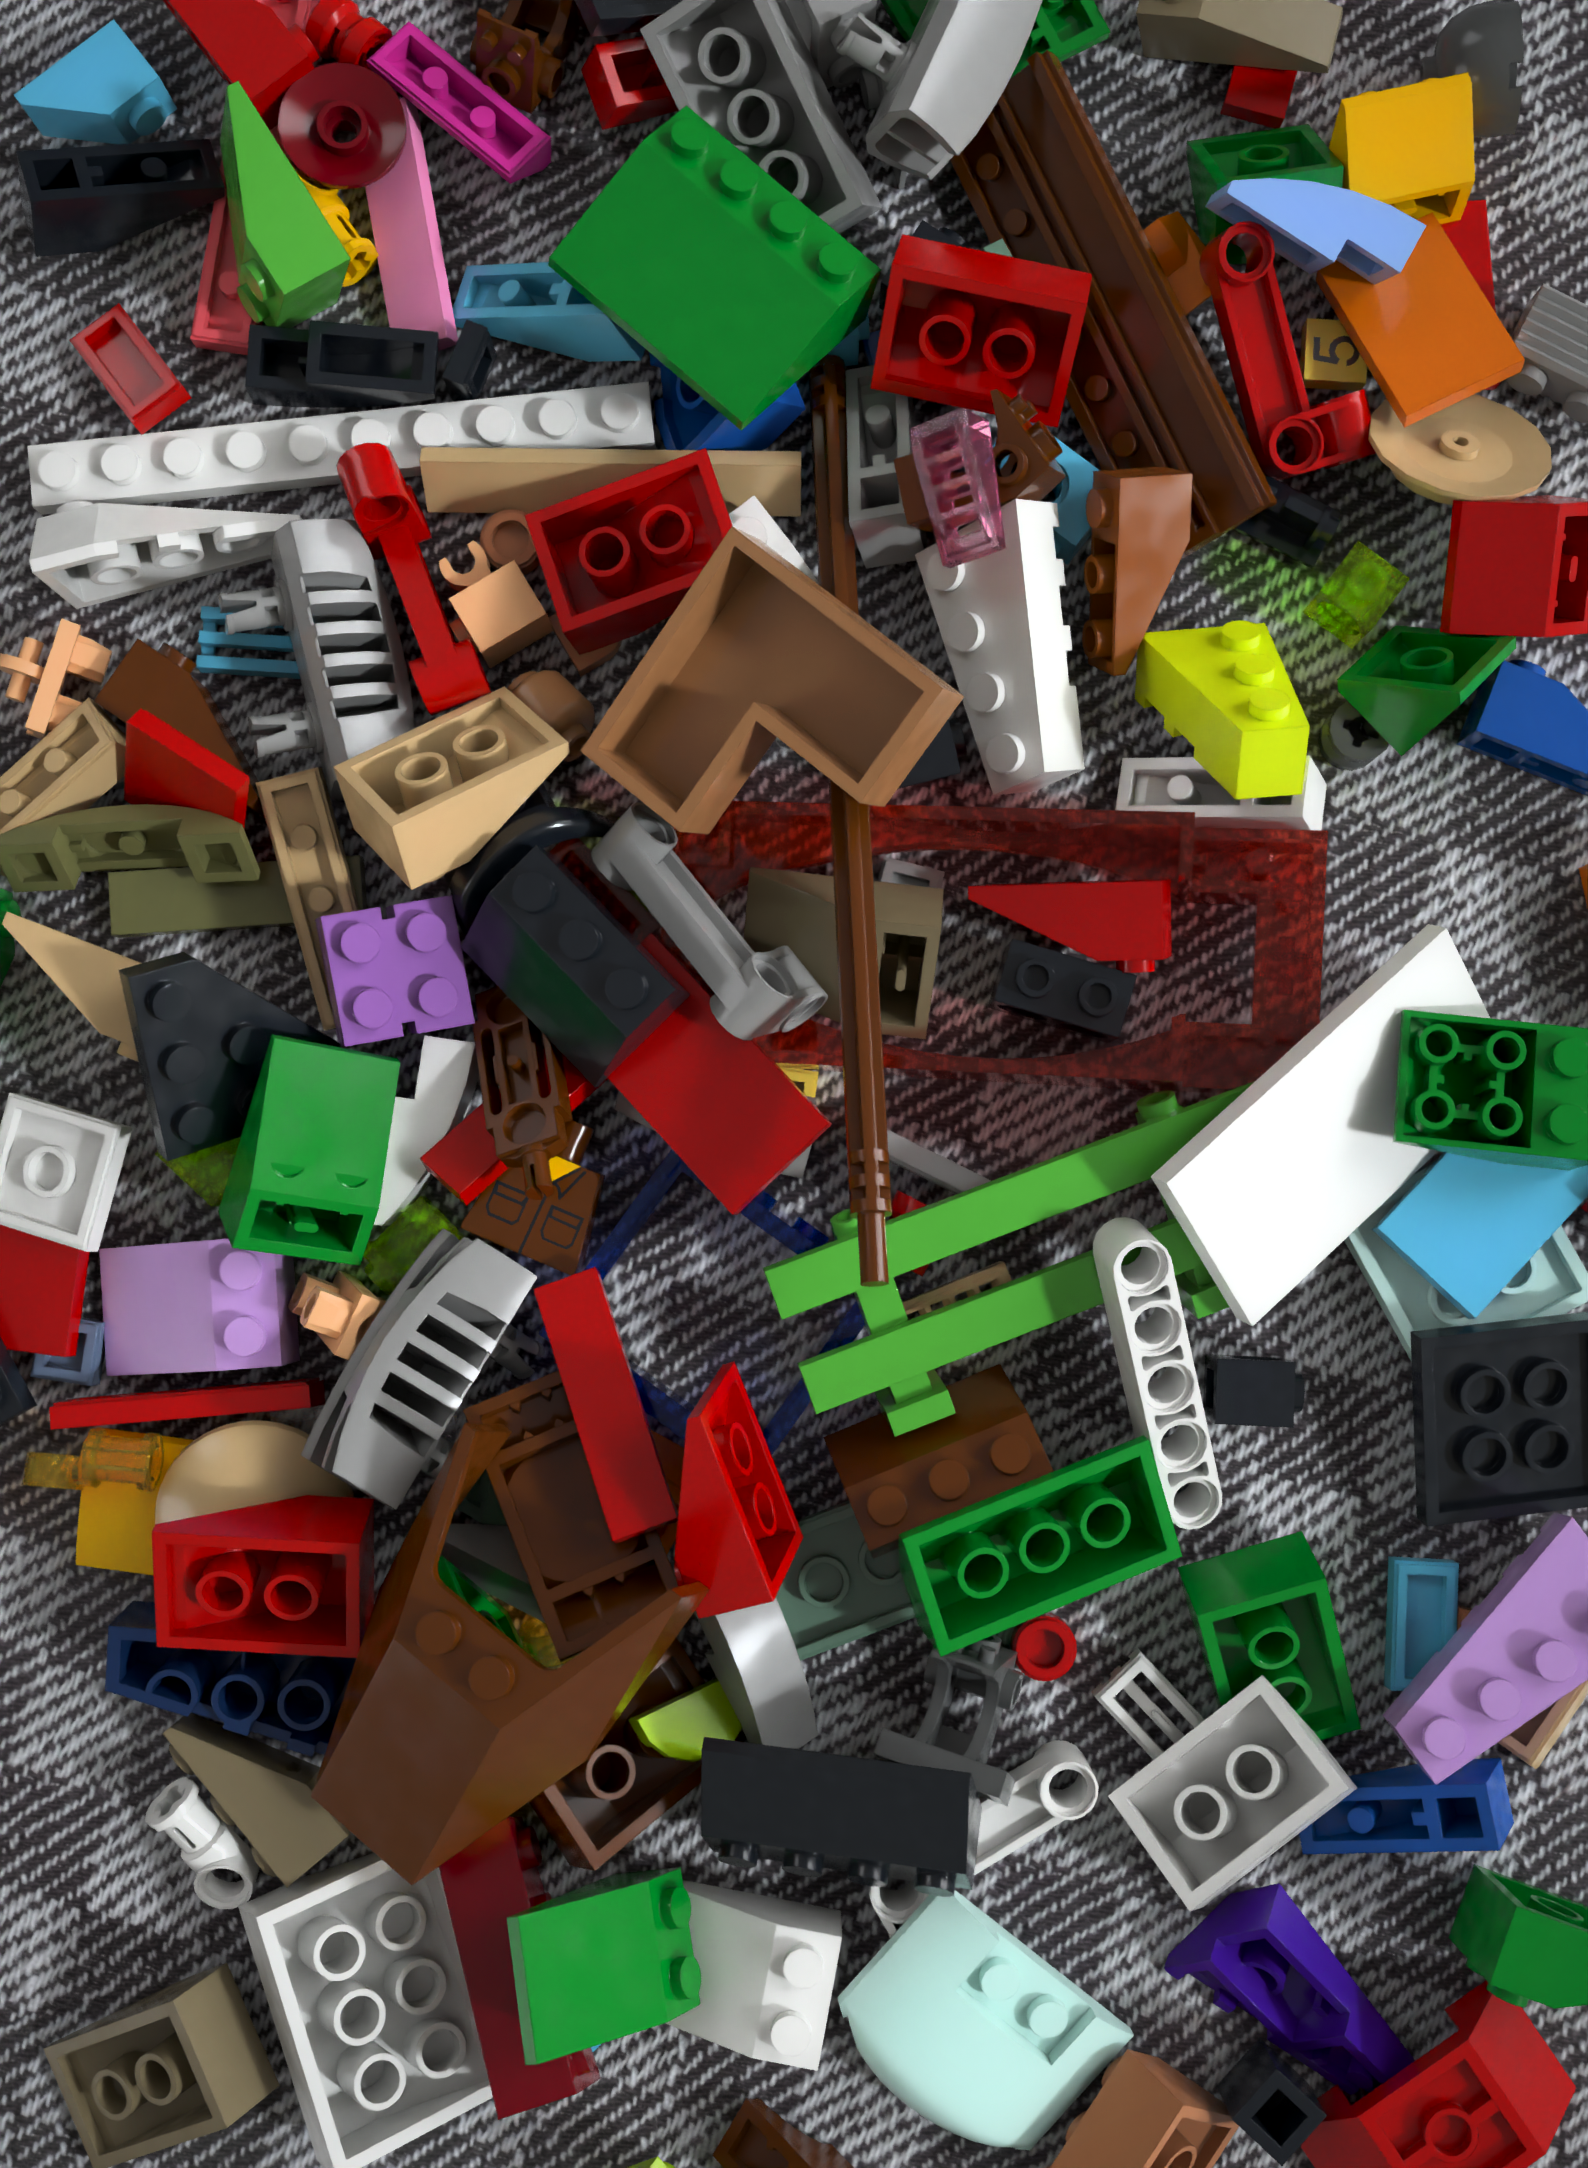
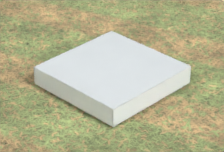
M9 1093L0 1124V1225L86 1252H98L133 1127L27 1095Z

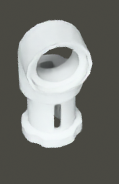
M188 1777L177 1779L164 1788L160 1795L153 1800L146 1812L145 1821L156 1831H164L181 1848V1858L196 1873L194 1889L200 1900L218 1909L237 1908L249 1901L260 1867L252 1856L251 1848L233 1831L234 1826H230L221 1820L198 1795L199 1786ZM218 1868L229 1869L240 1874L242 1880L227 1882L215 1877L211 1871Z

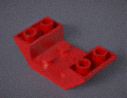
M1485 1980L1444 2009L1457 2028V2032L1354 2104L1349 2102L1338 2084L1319 2096L1317 2099L1327 2116L1301 2144V2148L1315 2168H1527L1547 2153L1576 2090V2086L1523 2008L1510 2004L1490 1993L1486 1989L1488 1982Z

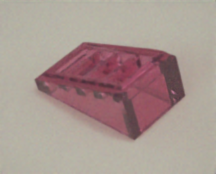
M956 409L910 428L913 457L943 566L953 568L1006 549L989 420L967 409ZM965 467V475L951 479L952 471ZM972 494L974 502L955 508V500ZM979 520L980 530L959 537V526Z

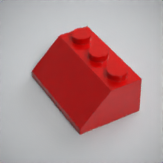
M902 234L891 266L870 389L994 415L990 391L997 389L1012 399L1020 394L1025 402L1029 400L1038 412L1029 420L1030 422L1036 423L1040 420L1046 426L1058 428L1087 308L1092 274Z

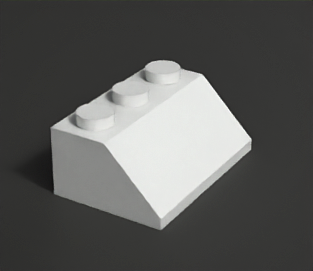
M1261 1675L1113 1791L1108 1797L1189 1911L1205 1907L1351 1794L1357 1787L1315 1732L1271 1683Z

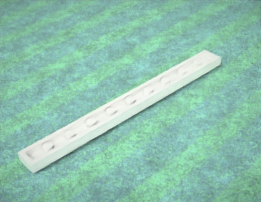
M638 382L146 433L143 435L136 434L30 445L27 448L32 506L41 515L55 514L60 506L75 501H87L93 504L142 505L342 484L336 467L339 458L347 450L364 443H380L387 446L392 452L403 477L421 476L419 459L422 447L656 450L649 382Z

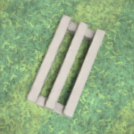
M1137 1647L1128 1656L1130 1660L1122 1667L1118 1666L1110 1673L1111 1678L1104 1685L1100 1683L1092 1691V1694L1154 1760L1165 1751L1114 1698L1122 1689L1174 1744L1185 1735L1133 1681L1140 1672L1155 1685L1194 1728L1205 1719Z

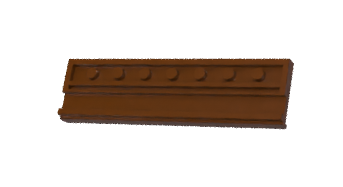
M1048 50L1043 54L1036 51L1026 59L1029 65L1009 80L995 107L976 136L958 156L954 155L950 161L991 244L1003 238L1014 258L1092 274L1087 308L1066 391V398L1101 470L1168 467L1193 474L1190 541L1182 555V560L1264 509L1277 504V500L1058 57Z

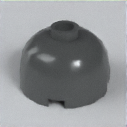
M1491 0L1469 6L1452 17L1440 31L1434 55L1421 59L1420 82L1428 78H1443L1468 72L1472 82L1474 138L1512 135L1516 131L1522 100V86H1516L1517 63H1523L1524 59L1523 24L1519 2L1514 0Z

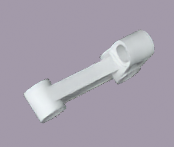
M1060 1740L1048 1742L1035 1752L1032 1759L1010 1771L1009 1774L1016 1781L1008 1806L978 1796L982 1806L974 1875L1061 1822L1081 1818L1093 1809L1098 1799L1099 1786L1084 1754L1076 1745ZM1065 1769L1078 1772L1076 1781L1070 1787L1063 1790L1049 1787L1052 1777L1058 1772ZM910 1881L908 1885L899 1890L868 1886L872 1906L888 1931L890 1938L929 1896V1894L921 1893L914 1889L915 1881Z

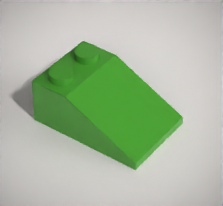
M239 81L228 85L226 89L220 145L238 282L241 285L237 287V293L242 305L254 322L264 321L266 326L293 328L338 302L351 258Z

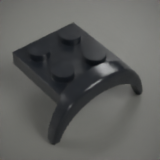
M542 783L470 862L444 875L451 890L457 922L465 937L488 893L536 845L546 848L574 838H603L614 825V822L592 811L571 807H556Z

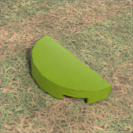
M717 1677L628 1720L639 1740L644 1745L652 1747L664 1757L689 1762L702 1759L704 1737L735 1741L742 1729V1725Z

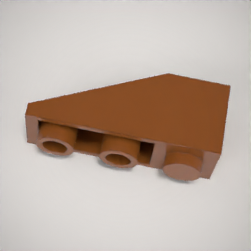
M1168 467L1093 471V489L1089 491L1086 499V517L1088 524L1092 528L1091 555L1087 557L1084 566V581L1090 593L1089 620L1085 622L1083 627L1082 643L1085 654L1088 657V664L1110 675H1126L1190 541L1192 473Z

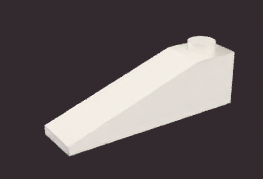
M75 501L60 506L56 510L57 514L37 518L29 562L34 575L73 607L79 609L271 559L275 532L289 521L303 519L300 515L113 503L93 504L87 501Z

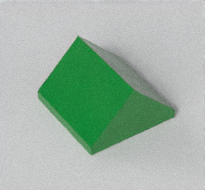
M1395 625L1337 679L1338 692L1403 756L1460 706L1516 649V636L1450 634L1440 632V629Z

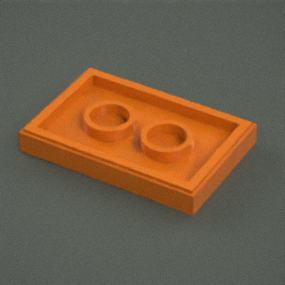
M1433 212L1417 219L1427 226L1401 273L1374 285L1335 260L1334 263L1318 270L1316 275L1317 284L1404 428L1520 373L1525 361Z

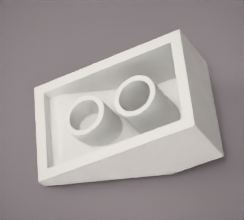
M683 1880V1886L688 1892L691 1902L689 1927L693 1955L701 1971L700 2005L666 2024L750 2058L818 2071L842 1941L841 1911Z

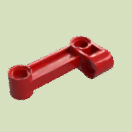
M1243 221L1229 227L1209 241L1202 250L1199 265L1200 274L1205 284L1209 286L1249 436L1250 447L1262 472L1276 480H1283L1322 467L1325 470L1375 454L1376 452L1368 440L1371 410L1365 389L1310 407L1273 264L1275 256L1274 241L1269 231L1261 224ZM1228 243L1235 244L1244 251L1247 259L1245 273L1237 272L1229 265L1226 258ZM1281 433L1287 434L1295 445V457L1291 464H1286L1282 461L1277 453L1276 443Z
M364 443L352 447L339 458L336 465L337 472L354 519L369 547L374 561L386 556L423 655L408 663L428 712L433 716L491 693L488 680L471 640L467 638L456 643L418 544L431 539L432 535L411 485H407L392 452L387 446L380 443Z

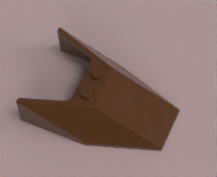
M464 1423L379 1589L311 1794L315 1801L411 1886L587 1761L710 1590L700 1581L672 1588L560 1668H547L536 1661L446 1586L438 1573V1561L454 1512L512 1433L503 1424Z

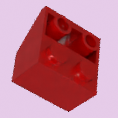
M1540 495L1521 496L1513 500L1504 501L1453 500L1440 632L1521 637H1555L1587 634L1588 499Z

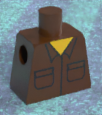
M574 1120L565 1122L568 1147L549 1160L552 1185L554 1187V1193L547 1198L542 1192L543 1199L541 1200L527 1198L525 1195L523 1168L509 1167L481 1192L464 1218L460 1228L570 1276L581 1272L588 1251L605 1175L580 1165L594 1129Z

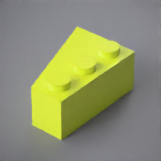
M1238 620L1228 622L1220 627L1146 632L1137 650L1135 700L1143 708L1154 706L1164 716L1163 728L1173 738L1183 735L1194 746V759L1235 800L1302 794L1310 725L1266 624H1255L1249 621Z

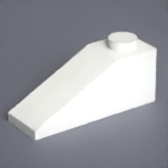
M1306 755L1302 794L1235 800L1194 757L1122 758L1114 817L1118 822L1256 844H1320L1327 784L1311 756Z

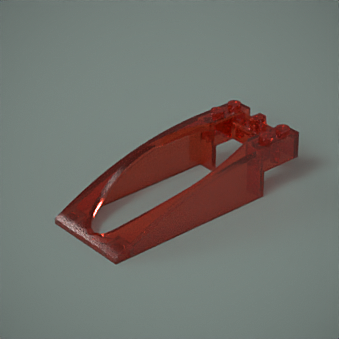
M732 801L708 835L679 832L674 828L678 841L672 850L714 902L726 894L748 885L750 867L796 871L833 862L830 803ZM869 805L872 856L929 850H979L1041 856L1108 871L1130 880L1171 879V896L1185 903L1255 905L1250 1024L1185 1022L1186 1014H1180L1172 1017L1171 1030L1138 1041L1099 1050L1036 1058L963 1057L923 1052L882 1043L884 1075L1060 1086L1224 1093L1256 1081L1320 1023L1328 831L1195 827V812L886 805L885 807ZM661 926V941L713 996L715 994ZM808 1019L791 1031H778L753 1038L779 1068L843 1072L841 1030Z

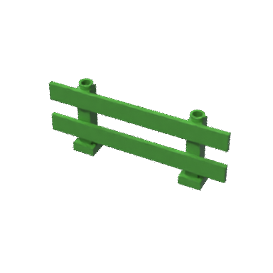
M1255 1081L1185 1108L1178 1104L1173 1091L1167 1090L1149 1094L1139 1099L1136 1103L1139 1112L1135 1113L1138 1125L885 1221L888 1285L877 1287L860 1285L857 1219L850 1217V1208L835 1214L830 1219L835 1241L764 1267L763 1271L782 1320L854 1293L869 1336L797 1363L816 1414L875 1392L881 1412L894 1436L904 1434L956 1413L949 1391L935 1371V1368L1103 1304L1104 1300L1093 1250L911 1320H908L894 1277L1152 1179L1151 1176ZM1160 1193L1168 1221L1147 1228V1230L1168 1250L1172 1259L1181 1304L1198 1319L1228 1308L1229 1305ZM1142 1247L1130 1250L1124 1256L1121 1266L1134 1262L1140 1255Z

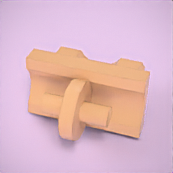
M62 618L45 668L37 665L44 643L36 639L25 637L18 657L0 653V670L12 675L5 697L24 703L31 682L39 684L25 725L27 729L26 734L39 739H43L47 733L51 732L82 704V702L61 695L67 674L102 685L112 655L111 650L92 639L81 636V625Z
M338 1270L333 1283L303 1272L289 1301L288 1309L292 1313L300 1315V1323L303 1327L315 1331L335 1356L349 1360L387 1300L382 1297H376L355 1276Z

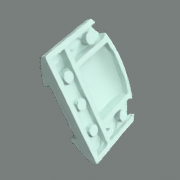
M956 1890L954 1891V1896L950 1897L929 1895L837 1997L843 2019L845 2017L849 2019L858 2051L878 2079L895 2096L918 2114L949 2132L992 2147L1031 2150L1134 2036L1129 2026Z

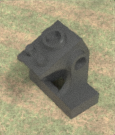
M992 1635L942 1657L933 1647L927 1660L924 1681L935 1686L920 1729L914 1738H910L882 1728L874 1755L887 1762L969 1772L972 1774L978 1796L1008 1806L1016 1780L1007 1771L987 1765L986 1763L1003 1709L1012 1711L1020 1694L1023 1673L1014 1670L1018 1652L1001 1647L1002 1640L996 1635ZM956 1689L984 1699L974 1736L944 1726Z

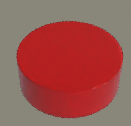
M1048 1612L1016 1625L1011 1635L1010 1648L1018 1652L1016 1658L1017 1666L1026 1676L1034 1680L1052 1681L1058 1679L1070 1670L1075 1661L1077 1644L1074 1634L1067 1623L1055 1614Z

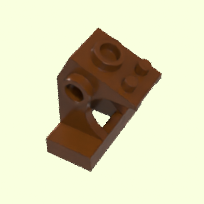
M510 0L501 20L492 17L490 12L479 8L477 12V32L470 49V62L476 65V76L483 84L489 86L512 106L532 114L544 97L552 99L557 94L564 76V59L579 27L581 26L587 30L588 28L575 0ZM538 34L547 37L542 46H540Z
M997 389L990 391L997 421V440L994 448L989 452L986 461L970 471L959 472V470L919 452L893 459L907 525L946 538L1014 499L1041 501L1066 477V474L1055 459L1063 451L1055 437L1040 420L1034 425L1030 423L1029 420L1038 413L1034 405L1029 400L1025 402L1020 394L1012 399ZM1009 455L1008 460L1000 469L1002 460Z

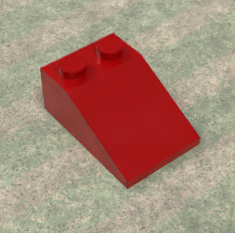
M706 448L524 515L563 634L579 655L638 635L671 616L733 526Z
M735 1361L721 1366L687 1418L674 1570L678 1586L700 1581L710 1589L695 1610L699 1619L773 1602L803 1540V1534Z
M305 1495L155 1524L152 1530L157 1647L357 1658L374 1607V1499Z

